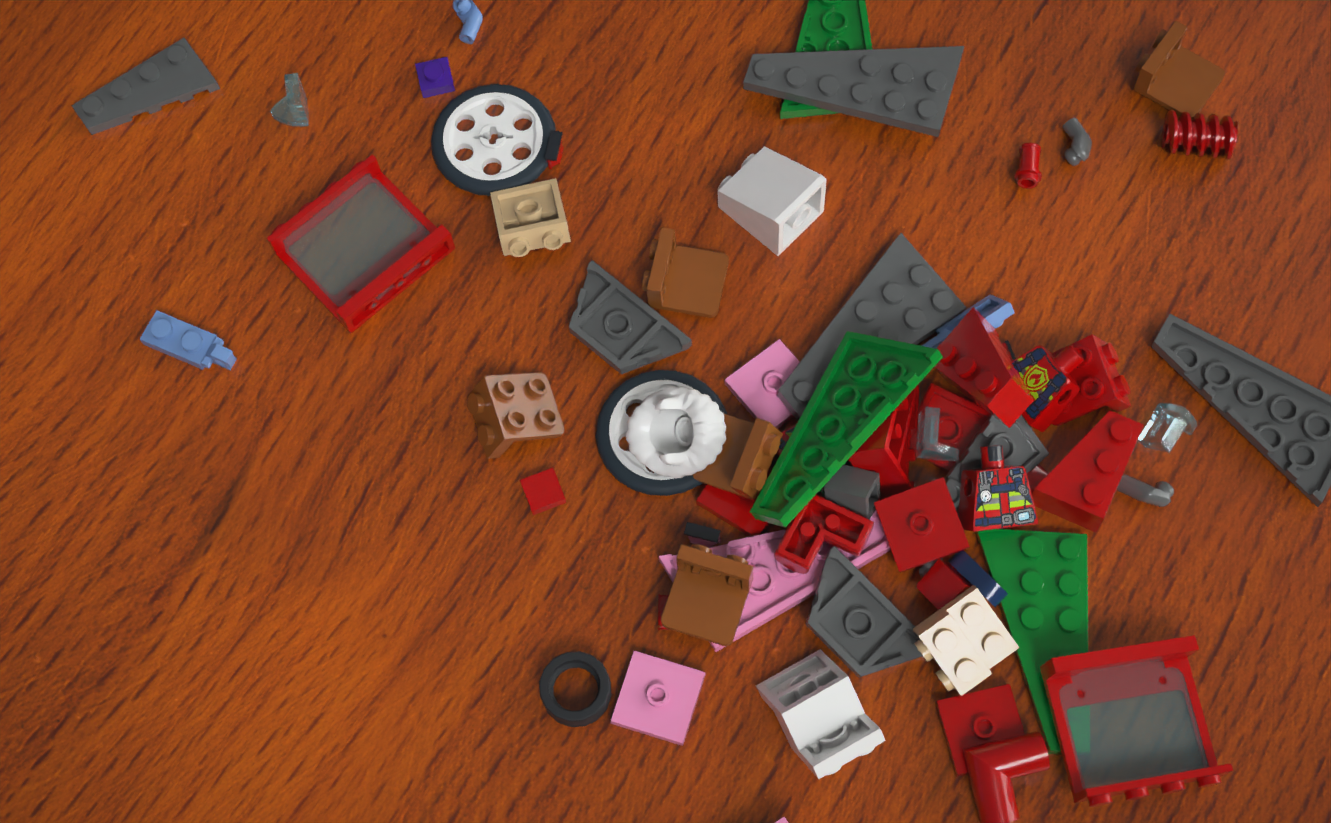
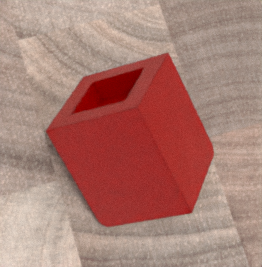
M941 559L936 561L916 585L917 589L938 610L973 586L954 567Z

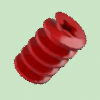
M1170 110L1167 112L1164 120L1161 147L1163 149L1165 144H1169L1171 154H1175L1179 145H1183L1185 155L1189 156L1193 146L1197 147L1199 157H1203L1206 149L1211 148L1212 158H1217L1220 150L1224 149L1226 159L1230 160L1237 142L1238 122L1236 120L1233 124L1232 118L1226 115L1223 116L1219 123L1216 114L1209 115L1205 122L1202 113H1196L1191 121L1190 113L1186 111L1182 112L1177 119L1176 112Z

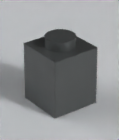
M843 465L823 486L821 495L825 499L870 520L876 509L874 502L881 500L879 473Z

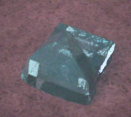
M298 73L284 75L286 96L271 108V115L275 120L283 124L306 127L309 125L307 97Z
M1159 403L1140 433L1138 441L1145 448L1170 452L1182 432L1188 435L1193 434L1197 427V421L1186 408L1180 405Z
M925 407L918 416L916 458L958 461V449L938 444L940 408Z

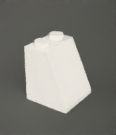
M764 146L756 155L754 153L750 154L742 163L741 169L733 177L731 175L727 176L718 187V207L774 254L779 256L824 212L827 179L823 175Z

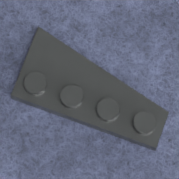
M182 38L71 106L91 135L130 122L135 115L143 112L152 114L162 110L161 106L177 100L183 103L194 99V94L205 90L211 93L219 90L220 87L186 39Z
M990 414L944 478L957 514L959 513L962 471L982 468L981 446L1002 445L1004 466H1024L1026 473L1049 455V452L1022 415L1008 428Z

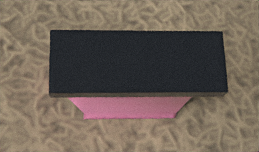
M690 522L686 523L684 535L688 536L690 543L710 548L721 541V530Z

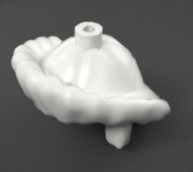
M670 386L647 396L641 405L636 407L627 421L628 429L625 435L631 454L642 465H646L656 474L677 479L702 471L708 464L715 462L717 455L722 451V445L726 441V424L724 422V414L710 396L701 394L695 389Z

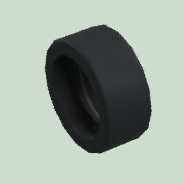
M580 651L565 652L553 658L544 668L539 681L540 698L547 713L558 723L569 727L587 726L597 721L607 710L612 697L611 681L604 665L593 655ZM570 668H581L590 672L594 676L598 687L595 700L589 707L578 711L563 708L554 697L556 679L562 672Z

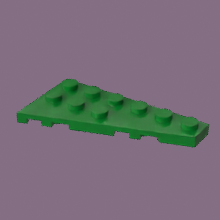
M808 0L795 52L873 49L865 0ZM784 99L780 119L838 114V112Z
M847 331L750 510L754 518L786 527L943 358L940 351L936 348Z
M1009 529L975 531L978 544L981 545L986 560L985 565L988 574L1008 593L999 603V607L1007 631L1019 646L1014 652L1017 654L1022 669L1021 674L1025 686L1028 687L1034 705V713L1048 754L1062 755L1040 666L1051 658L1088 652L1087 534ZM1089 705L1070 708L1066 711L1077 756H1087L1089 754Z

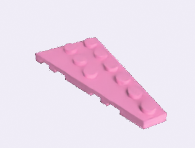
M877 510L874 511L870 518L874 522V526L859 557L837 548L857 569L891 550ZM785 529L710 547L713 551L712 554L725 558L727 555H736L746 559L748 565L753 566V582L733 642L815 595L827 553L834 546L823 542L807 574L797 573L788 569L774 557V553L786 532ZM667 554L659 556L660 563L671 581L674 582L678 570L677 555ZM709 642L715 652L726 647Z

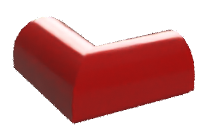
M815 495L791 521L774 553V557L783 566L801 574L808 573L823 542L859 557L869 539L874 522Z
M1035 731L963 748L980 823H1011L1020 819L1011 779L1050 769L1049 755L1041 733Z

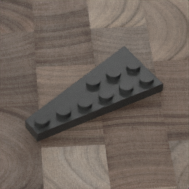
M964 46L753 54L743 81V89L939 137L962 59Z
M900 233L780 387L777 397L795 419L799 421L847 331L918 345L936 333L938 328L964 312L966 306L906 237Z
M1169 314L1151 347L1309 500L1319 507L1331 486V395Z

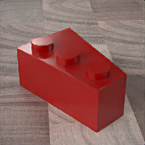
M973 307L936 348L940 351L943 358L934 369L951 385L1010 428L1034 400L1019 372L1014 368L1008 351L1000 342L996 329Z
M919 385L911 391L848 459L853 467L879 473L881 497L893 496L914 488L915 482L909 481L908 474L909 462L916 461V450L914 448L910 449L911 430L917 429Z
M1109 410L1035 487L1032 493L1034 505L1096 533L1105 518L1144 424Z

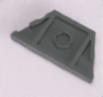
M593 260L588 264L587 276L583 288L580 289L577 299L578 305L573 312L569 331L620 374L627 373L685 351L692 346V340Z
M835 546L832 547L827 553L805 625L858 678L922 657V654L914 644L919 640V637L913 630L915 626Z

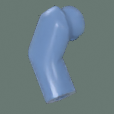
M454 0L453 9L457 12V16L463 23L459 39L466 44H473L482 24L483 15L472 0Z

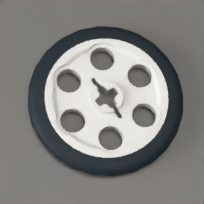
M501 84L478 86L463 92L451 100L441 111L433 127L431 137L432 156L440 172L455 186L476 195L491 196L490 192L527 185L541 175L548 167L545 154L551 130L556 131L555 123L549 110L543 103L525 90ZM492 105H500L504 108V111L499 116L493 117L486 113V110ZM469 119L475 123L474 127L469 131L463 132L457 129L458 123L462 120ZM519 119H528L532 122L531 127L524 131L517 130L514 124ZM493 134L498 135L496 144L489 143ZM467 148L473 151L472 157L466 161H460L455 157L460 149ZM519 148H528L531 151L530 156L524 160L515 159L513 153ZM489 163H498L502 167L496 175H487L483 170Z
M655 370L641 373L626 380L612 391L602 405L596 423L595 438L598 453L607 470L619 482L632 490L648 495L669 496L686 492L702 484L695 480L693 475L675 479L649 472L646 469V465H642L630 451H624L619 446L620 440L625 437L628 429L627 421L630 418L626 414L628 406L633 403L641 404L647 396L666 387H686L698 390L701 394L710 396L712 401L718 404L719 410L727 414L719 396L707 384L692 375L671 370Z

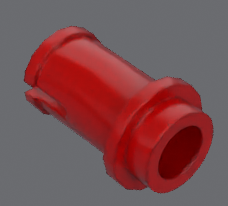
M1024 143L1022 147H1019V168L1016 170L1014 177L1018 186L1031 189L1035 188L1042 179V173L1039 171L1041 147L1036 143Z

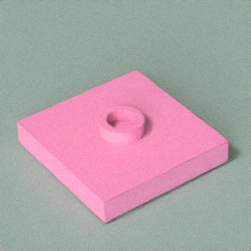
M779 339L727 377L725 385L755 420L759 418L768 421L778 429L794 417L777 397L778 390L800 362Z
M634 651L611 718V724L683 746L704 682L705 672Z

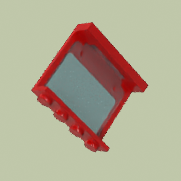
M373 154L366 160L356 163L347 175L339 181L331 183L323 194L313 202L304 204L294 217L286 223L278 225L271 235L267 237L274 254L350 334L456 249L451 233L442 224L437 228L381 172L377 158Z
M1195 635L1055 657L1040 666L1074 803L1088 801L1089 807H1096L1112 803V796L1123 794L1126 801L1136 800L1149 796L1148 790L1161 788L1162 794H1170L1185 790L1184 784L1197 782L1198 788L1214 786L1222 783L1221 776L1233 771L1231 763L1217 764L1192 675L1188 656L1199 650Z

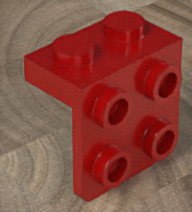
M1093 334L1072 343L1071 345L1085 359V361L1069 373L1080 386V390L1051 424L1061 426L1103 406H1107L1117 412L1131 407L1127 397L1131 393L1130 387L1125 377L1118 373L1115 363L1119 362V358L1113 345L1106 343ZM1063 347V348H1061V349H1059V350L1053 352V354L1055 355V357H1056L1061 351H1063L1066 347Z

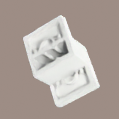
M821 649L756 685L761 698L774 711L791 748L818 779L825 775L836 773L844 764L858 756L869 754L874 750L875 746L886 741L880 727L865 714L848 675Z

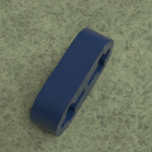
M964 550L954 553L948 559V562L972 585H975L994 607L1008 595Z

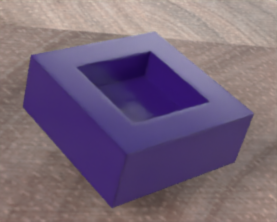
M447 57L415 64L423 98L455 91Z

